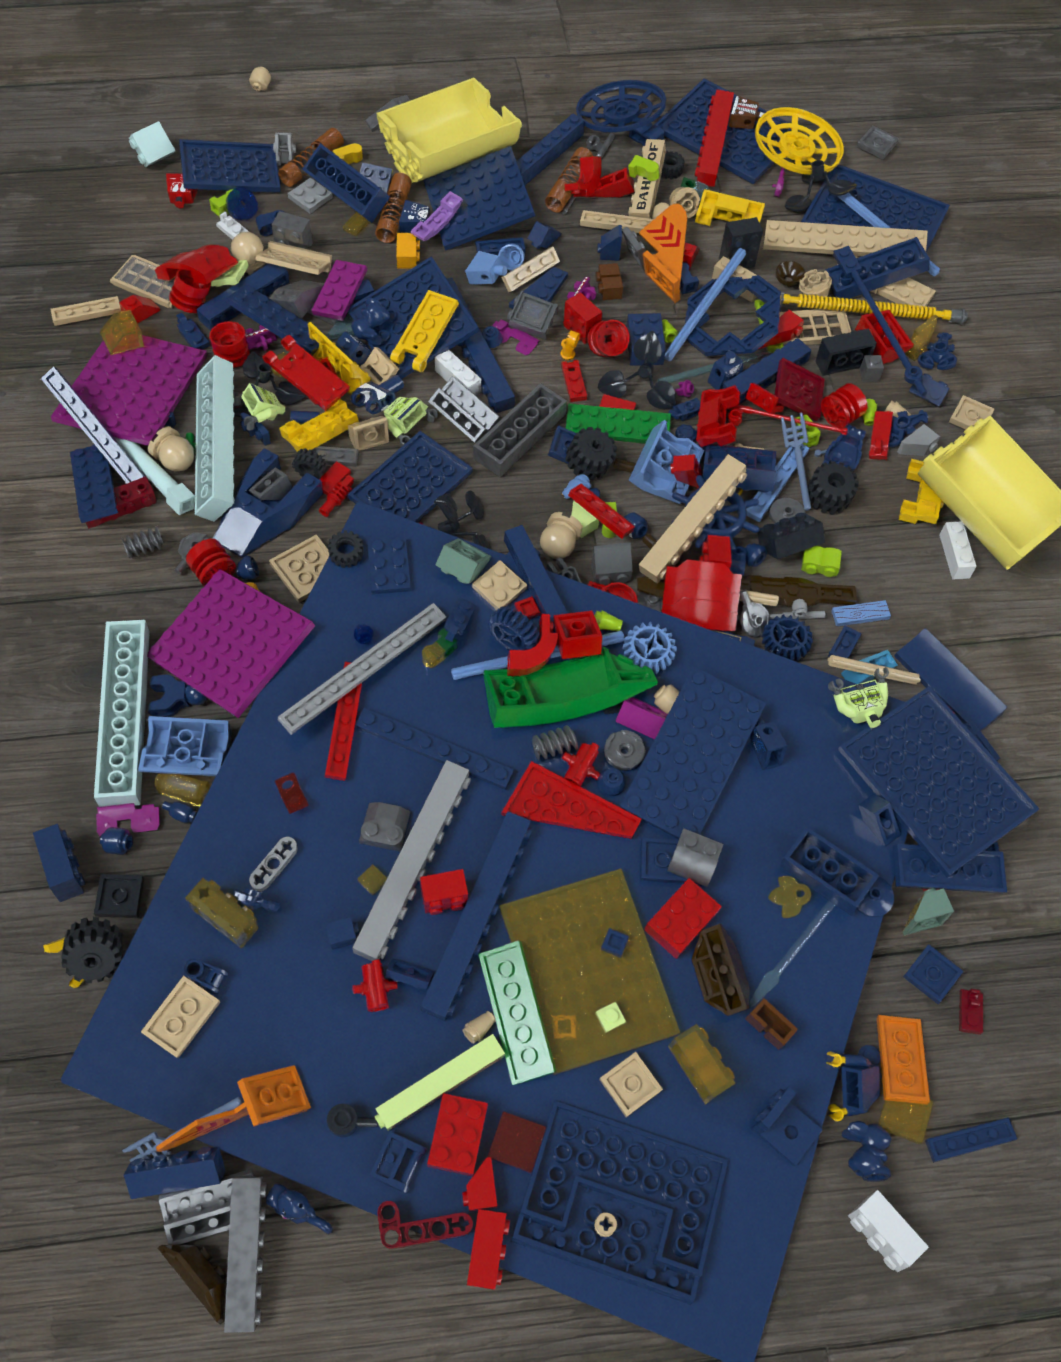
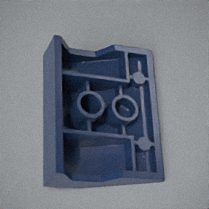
M716 444L706 445L703 468L704 482L708 480L729 454L746 465L747 476L742 483L739 482L736 488L746 491L751 489L759 490L764 493L773 492L776 476V451L725 445L719 446Z

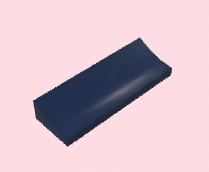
M917 237L856 258L862 267V272L859 273V276L868 291L929 271L930 258ZM839 265L825 269L832 279L831 289L834 297L850 299L862 294L853 277L846 278Z
M926 628L894 655L909 672L919 674L920 682L926 688L930 686L963 724L973 720L979 730L983 731L1001 717L1007 709V706Z

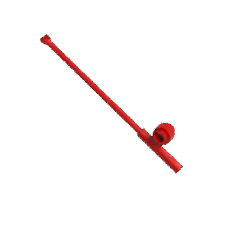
M738 404L727 408L732 410L728 414V422H733L735 426L740 425L742 422L743 413H754L777 419L783 417L784 420L791 422V417L771 414ZM794 418L795 423L801 424L800 419ZM805 421V425L842 433L843 435H847V428H837L810 421Z

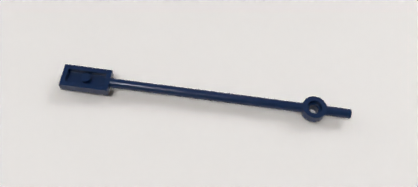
M849 245L834 250L833 256L845 277H853L906 369L904 374L905 381L915 384L920 395L925 396L927 391L921 382L922 370L917 366H912L859 276V273L862 272V267Z

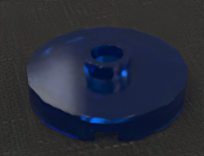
M235 188L226 198L227 210L237 220H250L258 210L256 197L247 189Z

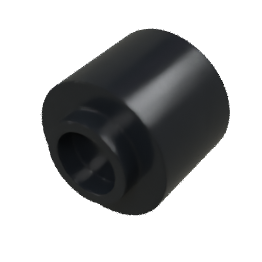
M348 1104L335 1105L327 1115V1125L331 1132L338 1137L352 1135L357 1127H377L378 1125L375 1118L358 1117L353 1107Z

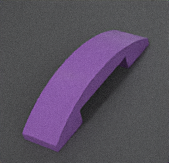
M450 191L440 201V206L424 223L420 221L411 230V234L422 241L435 236L451 220L463 199Z

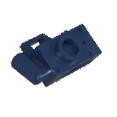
M698 398L673 406V409L669 410L668 413L671 414V417L675 419L680 418L683 422L698 416L701 402Z

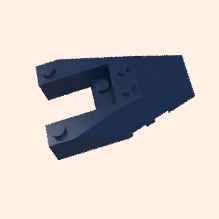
M266 448L253 459L233 493L234 504L225 511L213 537L225 549L240 558L259 549L261 544L266 541L274 540L283 531L291 530L323 494L321 480L309 473H306L281 501L261 500L250 493L249 489L275 467L279 470L281 469L279 456Z

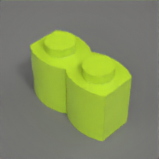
M820 546L806 549L803 551L801 570L808 574L820 573L826 577L837 576L840 570L842 551L836 548H823Z

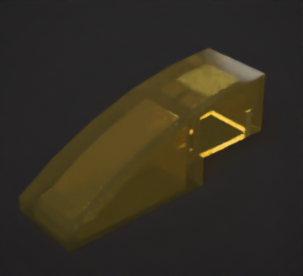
M933 315L914 330L911 338L914 346L905 352V355L914 362L926 350L937 324V315Z

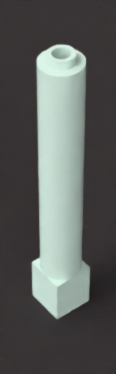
M114 437L147 479L166 497V503L178 515L194 509L195 495L183 483L178 484L136 442Z

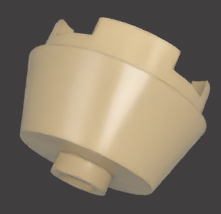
M679 187L671 193L669 201L670 205H682L687 217L691 218L698 211L700 197L693 188Z
M814 269L804 274L805 277L800 280L799 289L803 294L815 295V297L816 295L819 297L829 295L832 279L827 271L818 272L817 269Z

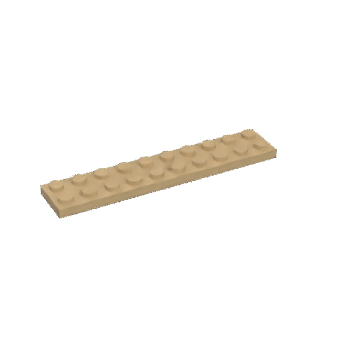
M767 220L763 249L833 254L834 250L849 245L854 256H864L917 237L926 251L928 231Z

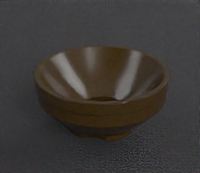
M783 261L776 268L777 280L787 287L800 284V280L805 277L804 267L795 261ZM789 277L793 281H786L784 278Z

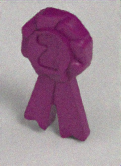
M783 167L781 168L777 185H772V187L776 188L774 194L776 197L780 196L784 185L786 172H784L785 168Z

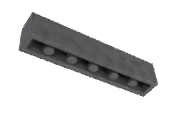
M263 1177L232 1178L224 1333L254 1332L256 1325H260L261 1309H257V1299H261L262 1283H258V1273L263 1272V1258H259V1248L264 1247V1232H260V1224L265 1222V1207H261L262 1197H266L267 1187L266 1182H262Z

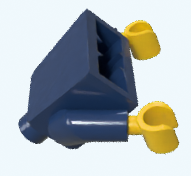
M832 1051L827 1052V1055L834 1056V1060L826 1062L833 1067H839L842 1063L844 1065L842 1066L843 1108L838 1107L836 1104L829 1105L828 1109L831 1112H835L829 1116L835 1121H841L844 1115L848 1117L866 1113L880 1095L882 1075L879 1067L871 1064V1061L862 1055L844 1054L841 1056Z

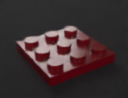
M782 358L778 365L775 396L778 397L777 402L798 413L802 412L803 415H808L810 419L817 421L821 416L825 378Z

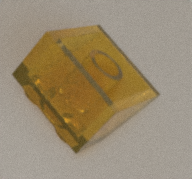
M131 310L114 313L100 330V335L110 355L144 347L141 329Z

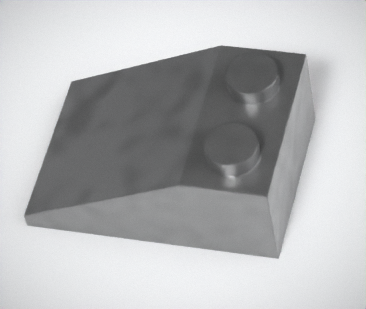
M301 280L277 288L269 299L297 317L303 318L316 302L325 283Z

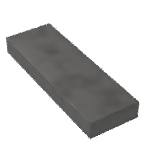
M324 446L312 449V452L316 451L318 455L322 456V459L326 460L325 463L327 465H333L337 461L344 466L357 467L358 449Z

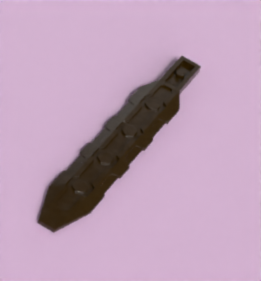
M748 575L741 578V590L779 596L777 605H785L787 607H792L793 601L797 599H803L807 603V607L818 603L855 605L858 601L855 586L818 584L798 577L771 578L760 575ZM647 576L637 578V591L663 599L665 579H661L657 584Z

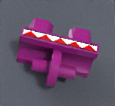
M585 277L582 282L576 281L574 284L575 292H569L567 298L570 299L581 292L589 300H594L597 295L595 288L589 284L590 277Z
M262 325L259 326L260 330L255 332L251 328L246 329L249 350L262 347L264 351L268 350L267 344L277 340L275 334Z

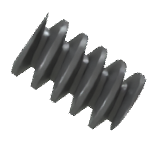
M155 526V532L148 528L147 535L142 530L140 531V537L133 533V539L129 535H126V541L122 539L130 559L133 552L137 556H140V550L147 554V548L154 552V546L160 550L163 543L158 526Z
M564 726L563 731L561 728H557L555 733L550 730L548 736L545 733H541L540 738L537 735H534L532 738L533 750L538 761L541 754L547 759V752H550L554 757L555 750L563 754L564 747L568 752H570L571 745L576 750L578 749L576 736L569 726Z

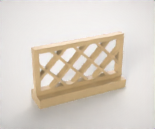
M270 241L268 242V248L256 255V260L319 275L322 272L329 273L331 271L332 255Z

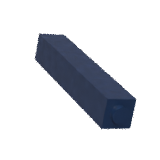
M523 525L506 530L504 542L527 584L541 615L550 614V621H553V633H555L553 616L568 614Z

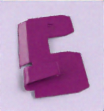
M502 319L499 322L495 321L492 325L501 332L503 337L502 343L506 342L511 336L519 340L520 342L516 345L515 350L525 356L530 354L537 346V342L540 341L523 331L509 328V323Z
M134 803L97 807L98 814H96L99 837L106 829L117 827L118 820L131 819V829L134 833L157 830L160 825L159 807H154V804L142 805V809H135Z

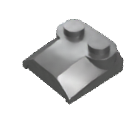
M381 802L369 803L364 824L361 827L359 843L401 852L410 811L400 806Z

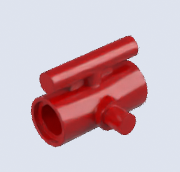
M583 743L576 755L565 752L561 759L568 762L567 765L570 767L564 778L580 787L586 777H592L597 780L600 772L596 771L592 764L599 753V745L596 743L591 745Z
M373 960L372 963L361 967L363 982L352 986L353 994L361 993L366 996L369 1012L387 1009L389 1006L386 992L397 989L396 981L384 979L380 960Z

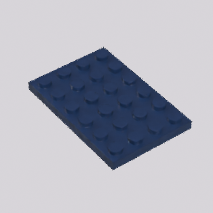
M179 139L184 189H234L237 191L280 192L276 153H274L273 144Z
M419 431L348 494V499L355 504L363 502L418 523L436 506L434 501L443 494L451 493L473 472V468Z

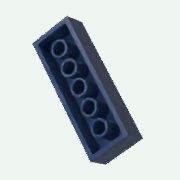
M321 143L302 169L371 223L390 198L381 188Z

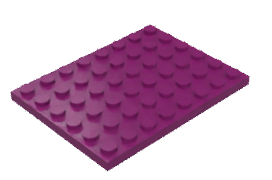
M111 328L72 387L113 437L149 446L150 440L154 442L158 436L156 433L164 427L169 419L170 412L173 413L207 357V351ZM60 403L51 415L52 422L82 429Z
M219 569L192 602L188 604L185 610L175 619L173 624L163 633L160 639L150 648L147 657L236 718H239L315 625L307 618Z

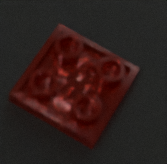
M503 1111L488 1157L532 1173L546 1127Z

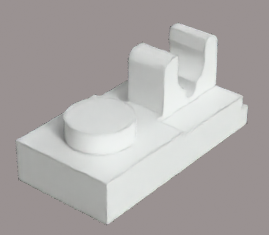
M226 212L220 214L221 221L216 225L232 240L240 232H248L230 215L227 217Z

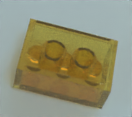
M695 1024L675 1037L668 1047L706 1105L735 1084L733 1080L735 1076L731 1069L725 1067L720 1060L722 1056L716 1047L712 1048L708 1041L709 1036L707 1032Z

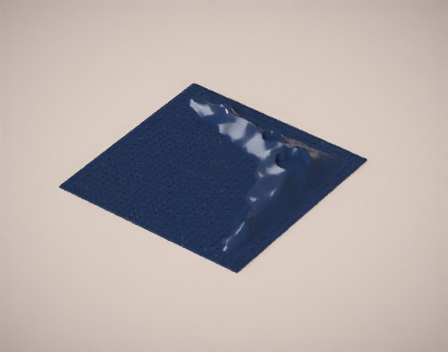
M357 502L341 533L347 530V533L353 531L354 535L356 533L359 535L363 543L364 554L360 562L357 561L355 566L352 564L350 568H348V565L345 568H341V565H335V562L331 561L330 556L328 557L300 612V615L312 621L315 627L257 695L64 1071L61 1082L178 1131L236 1097L243 1099L237 1083L242 1078L295 1065L311 1106L309 1110L258 1126H253L250 1116L247 1115L195 1139L210 1146L219 1147L222 1151L378 1216V1208L383 1202L392 1201L398 1206L401 1224L455 1213L469 1214L473 1221V1227L468 1235L438 1242L471 1255L478 1210L469 1212L468 1206L464 1207L462 1192L466 1191V1185L472 1177L427 1166L442 1097L390 1130L427 1148L425 1155L421 1156L409 1183L410 1189L408 1194L369 1176L389 1133L386 1127L381 1129L379 1124L377 1127H357L352 1135L338 1137L331 1132L327 1125V1115L331 1108L337 1104L350 1105L358 1117L375 1118L374 1116L378 1114L375 1108L479 1043L477 1041L473 1044L465 1037L463 1029L466 1023L487 1011L494 1016L479 955L473 956L471 961L474 964L469 976L465 975L462 982L465 984L461 996L456 995L453 1002L456 1004V1008L452 1017L447 1016L446 1021L421 1011L420 1006L428 989H418L403 982H397V989L386 992L389 1006L387 1009L369 1012L366 996L361 993L353 994L352 986L363 982L361 967L372 963V961L353 952L354 944L332 950L325 926L326 923L351 917L352 923L357 922L360 933L400 854L399 851L359 843L361 827L364 824L369 803L381 802L400 806L410 811L402 845L403 848L444 764L354 727L345 781L325 778L338 700L292 735L278 721V716L344 668L345 661L352 663L434 603L446 616V620L362 682L355 724L363 708H367L514 769L506 790L469 775V778H471L470 784L466 790H462L460 794L462 800L458 808L454 807L451 812L453 814L449 826L445 825L442 831L444 832L443 839L440 844L436 843L433 849L435 855L431 863L427 862L424 867L426 870L425 876L463 869L468 899L505 818L501 813L531 761L564 778L570 766L567 765L568 762L561 759L563 754L567 752L571 755H576L581 744L591 745L596 743L599 745V753L592 766L601 773L605 769L614 768L608 763L604 754V747L609 736L615 732H621V730L636 733L643 741L645 754L642 762L632 770H619L624 775L626 781L621 793L617 795L603 793L598 787L597 780L592 777H586L581 786L620 807L655 739L617 723L616 719L619 712L604 714V710L555 723L494 728L489 713L484 675L479 674L454 680L451 674V669L506 657L510 649H506L499 641L495 640V636L491 635L488 621L496 609L472 588V583L475 581L469 584L462 583L454 575L446 574L440 570L441 568L436 566L443 546L458 539V537L366 503ZM406 536L411 591L372 594L367 539ZM463 540L491 556L477 579L501 560L524 581L512 557ZM347 544L338 548V552L343 554L354 550L353 546ZM546 570L568 613L593 611L595 615L596 611L601 612L603 610L623 621L620 631L623 632L624 639L628 636L627 634L630 630L633 631L635 626L640 628L642 623L648 626L651 622L653 627L659 624L661 630L666 627V634L672 633L671 639H675L676 643L674 646L677 648L675 659L672 660L670 666H666V670L662 671L659 669L657 674L653 671L658 681L657 685L633 696L634 698L658 708L654 703V695L663 685H673L681 691L690 671L695 666L765 702L766 705L759 718H763L765 723L774 722L787 744L782 765L762 770L751 741L753 729L700 833L704 837L723 844L708 886L697 884L722 906L704 929L722 924L735 943L750 987L749 1009L727 1016L704 1001L692 963V956L699 940V934L676 959L644 931L647 923L684 883L640 880L642 837L679 839L641 820L632 839L531 821L530 828L533 829L528 841L524 840L522 847H524L523 854L520 859L516 858L514 866H516L512 878L508 877L505 883L508 885L504 897L500 896L497 904L500 906L496 916L491 915L488 922L491 924L487 936L483 935L480 943L483 944L480 953L516 941L522 942L557 1072L518 1085H512L504 1055L502 1059L447 1094L488 1103L473 1176L485 1159L491 1157L497 1208L484 1210L506 1213V1219L510 1220L508 1235L503 1234L502 1244L506 1245L504 1260L500 1259L499 1261L500 1268L723 1362H754L819 1136L798 1164L793 1166L751 1128L757 1123L754 1119L758 1113L770 1106L768 1100L771 1096L778 1092L780 1088L785 1090L790 1086L797 1092L790 1102L822 1129L839 1067H833L826 1063L834 1060V1056L827 1055V1052L832 1051L843 1056L883 916L870 917L864 915L858 909H856L852 916L782 869L780 865L784 856L805 828L809 827L877 873L892 888L895 877L893 845L904 844L908 831L895 817L901 835L884 846L863 821L858 805L874 795L875 792L838 749L842 744L868 728L869 725L867 721L858 724L854 723L851 718L838 711L833 696L835 693L829 690L828 684L833 681L835 687H837L836 679L839 677ZM528 587L508 607L511 609L515 608V602L532 597ZM460 597L476 606L463 634L459 635L456 633L454 637L457 640V649L445 658L436 649L438 632L443 628L449 631L444 625L457 598ZM541 613L540 616L529 619L533 621L532 624L537 627L536 630L538 631ZM600 629L602 635L617 632ZM624 641L603 646L608 648L609 653L615 656L619 654L624 656ZM652 643L650 644V647H648L647 653H649V650L652 647ZM561 656L550 658L545 665L574 658L562 659ZM840 678L844 683L843 688L857 685ZM888 696L887 706L879 719L905 702ZM564 726H569L576 736L578 749L576 750L571 745L570 752H568L564 747L563 754L555 750L554 757L550 752H547V759L541 754L538 761L533 750V736L537 735L540 738L541 733H545L548 736L550 730L555 733L557 728H561L563 731ZM625 749L621 750L623 754L628 753ZM283 837L293 838L298 847L297 853L266 890L261 891L263 892L261 898L281 903L279 911H268L263 907L251 911L247 909L246 912L242 910L245 906L242 902L231 897L232 891L237 889L245 892L246 888L253 889L249 881L253 871ZM291 843L289 845H283L284 851L280 855L283 860L285 859L283 857V853L286 850H292ZM271 859L268 862V868L276 869L280 865V861L277 859ZM265 868L262 869V870L264 871V873H265V874L263 875V877H264L266 874H268V876H271V874H269V873L266 872ZM263 877L255 878L256 885L259 883L264 884ZM420 881L415 886L417 891L413 900H408L405 906L408 908L405 917L397 922L396 927H398L394 939H389L386 945L389 948L384 959H379L382 963L384 979H388V981H393L385 977L392 958L434 971V977L464 910L452 911L447 909L437 915L425 914ZM872 891V895L878 897V893ZM192 896H195L237 929L238 932L244 928V932L247 933V939L243 944L239 946L233 940V935L229 939L219 931L215 924L211 925L198 912L197 907L193 909L191 906L193 903ZM253 918L256 922L252 923L250 920ZM609 928L629 936L621 958L601 950ZM191 958H197L223 969L228 973V976L224 977L220 984L218 994L204 989L217 998L220 1004L178 1059L142 1034L141 1031L183 976L186 977L183 972L184 963ZM192 966L189 974H198L200 966ZM763 998L798 1029L779 1050L764 1037L766 1033L764 1030L759 1033L745 1020ZM616 1002L626 1023L605 1033L595 1012ZM553 1016H575L576 1038L554 1039ZM571 1020L558 1021V1034H571ZM495 1022L482 1040L493 1034L503 1049ZM636 1052L663 1090L629 1116L625 1117L599 1079ZM554 1100L728 1160L702 1276L699 1279L695 1301L691 1305L511 1242ZM787 1126L785 1128V1135L789 1139H794L796 1131L793 1127ZM407 1148L395 1175V1180L401 1181L414 1151ZM387 1206L382 1211V1217L386 1220L392 1219L395 1215V1209L392 1206ZM459 1218V1223L452 1224V1219L447 1220L449 1234H454L452 1228L460 1227L461 1231H465V1227L469 1225L468 1222H464L463 1218ZM436 1222L432 1226L434 1235L441 1236L445 1233L446 1227L442 1222ZM414 1226L410 1229L414 1232L422 1234V1230L418 1226Z

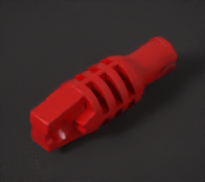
M347 475L342 482L339 480L327 495L326 502L319 508L321 515L328 517L335 507L341 505L353 489L351 488L354 483L353 477Z

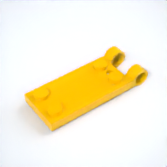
M428 290L397 346L392 351L390 360L401 364L404 361L405 352L414 354L417 357L413 360L412 369L423 372L430 354L459 305L458 300Z

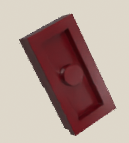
M960 989L959 1031L978 1035L983 1033V993L978 989Z

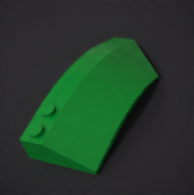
M603 646L601 654L577 657L559 663L544 665L538 671L524 676H507V669L484 670L483 672L489 713L494 728L555 723L595 713L657 685L658 681L651 668L645 665L641 668L633 664L634 660L621 654L615 656L609 653L608 648Z

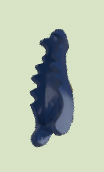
M848 424L847 435L841 433L836 441L834 440L829 445L824 455L823 463L826 462L829 465L830 461H835L836 464L841 462L844 463V467L847 468L849 466L852 468L851 473H853L861 459V449L866 431L856 429L855 426Z

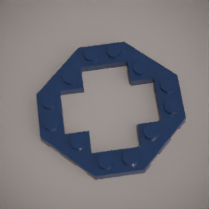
M759 275L748 279H743L742 277L729 278L716 298L723 292H726L733 299H736L748 290L766 303L755 311L756 316L764 322L742 340L729 332L717 342L700 328L710 320L709 315L705 312L686 341L705 356L725 355L728 351H733L735 354L754 353L778 334L781 291ZM712 279L688 298L685 323L717 279Z

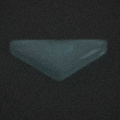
M347 312L344 321L339 320L327 333L329 339L339 338L345 331L354 335L351 328L354 320L349 312Z

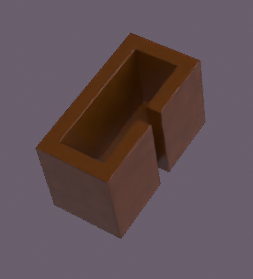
M618 263L599 265L595 278L596 282H599L598 293L602 295V300L622 299L623 284Z
M765 998L745 1018L759 1033L764 1030L766 1032L764 1037L778 1050L798 1030Z

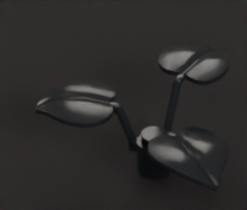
M816 160L810 164L812 174L802 175V181L809 183L807 195L805 197L803 195L790 197L785 203V208L791 211L808 209L812 203V200L808 198L810 197L814 181L826 179L830 187L829 192L836 196L851 192L857 187V184L847 180H835L831 183L827 176L828 172L824 171V162Z
M650 331L639 338L634 345L633 350L636 358L644 360V363L636 373L624 379L621 371L611 370L605 373L598 383V390L603 394L620 398L627 390L625 382L639 375L641 378H649L652 389L647 392V400L652 406L659 409H671L673 406H676L675 390L669 382L658 381L655 386L653 385V376L651 374L654 371V366L651 363H656L662 354L659 338L654 331Z
M254 351L249 354L243 364V373L248 378H256V386H258L259 382L264 384L271 380L274 389L277 390L275 393L276 398L280 403L286 405L295 404L306 397L303 392L290 382H280L277 387L274 376L271 375V366L265 363L263 358ZM241 399L240 405H233L234 416L241 417L243 412L251 415L243 399Z
M469 490L465 494L466 503L471 510L460 517L456 513L457 505L451 495L443 494L434 501L448 519L438 524L439 531L452 534L453 536H473L474 544L491 549L483 534L479 535L477 532H457L460 529L458 521L472 513L477 520L482 519L484 516L482 503L473 491Z

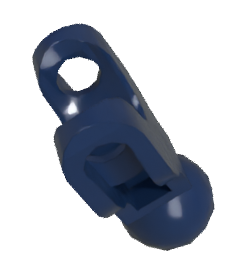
M158 675L150 679V686L155 692L165 693L160 700L150 702L148 713L151 716L172 717L180 709L189 707V703L198 706L208 700L207 697L183 681H177L171 675Z

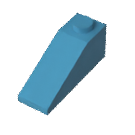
M888 650L859 660L890 668L898 666ZM845 670L841 673L845 680L855 684H861L876 678L873 675Z

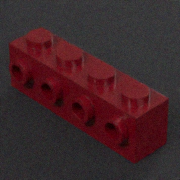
M145 476L114 488L118 513L85 522L88 529L157 503L154 491L147 477Z

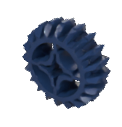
M501 606L493 612L488 621L491 635L495 636V640L499 641L506 649L529 650L535 647L540 639V633L536 630L537 627L532 624L533 621L529 620L527 616L523 615L521 611L518 612L515 608L511 609L508 606Z
M783 614L781 618L776 616L774 620L770 619L768 624L765 625L762 633V645H765L766 651L793 661L794 659L799 661L801 657L804 658L810 651L813 635L812 632H809L810 626H805V621L799 622V617L793 619L792 615L786 618Z

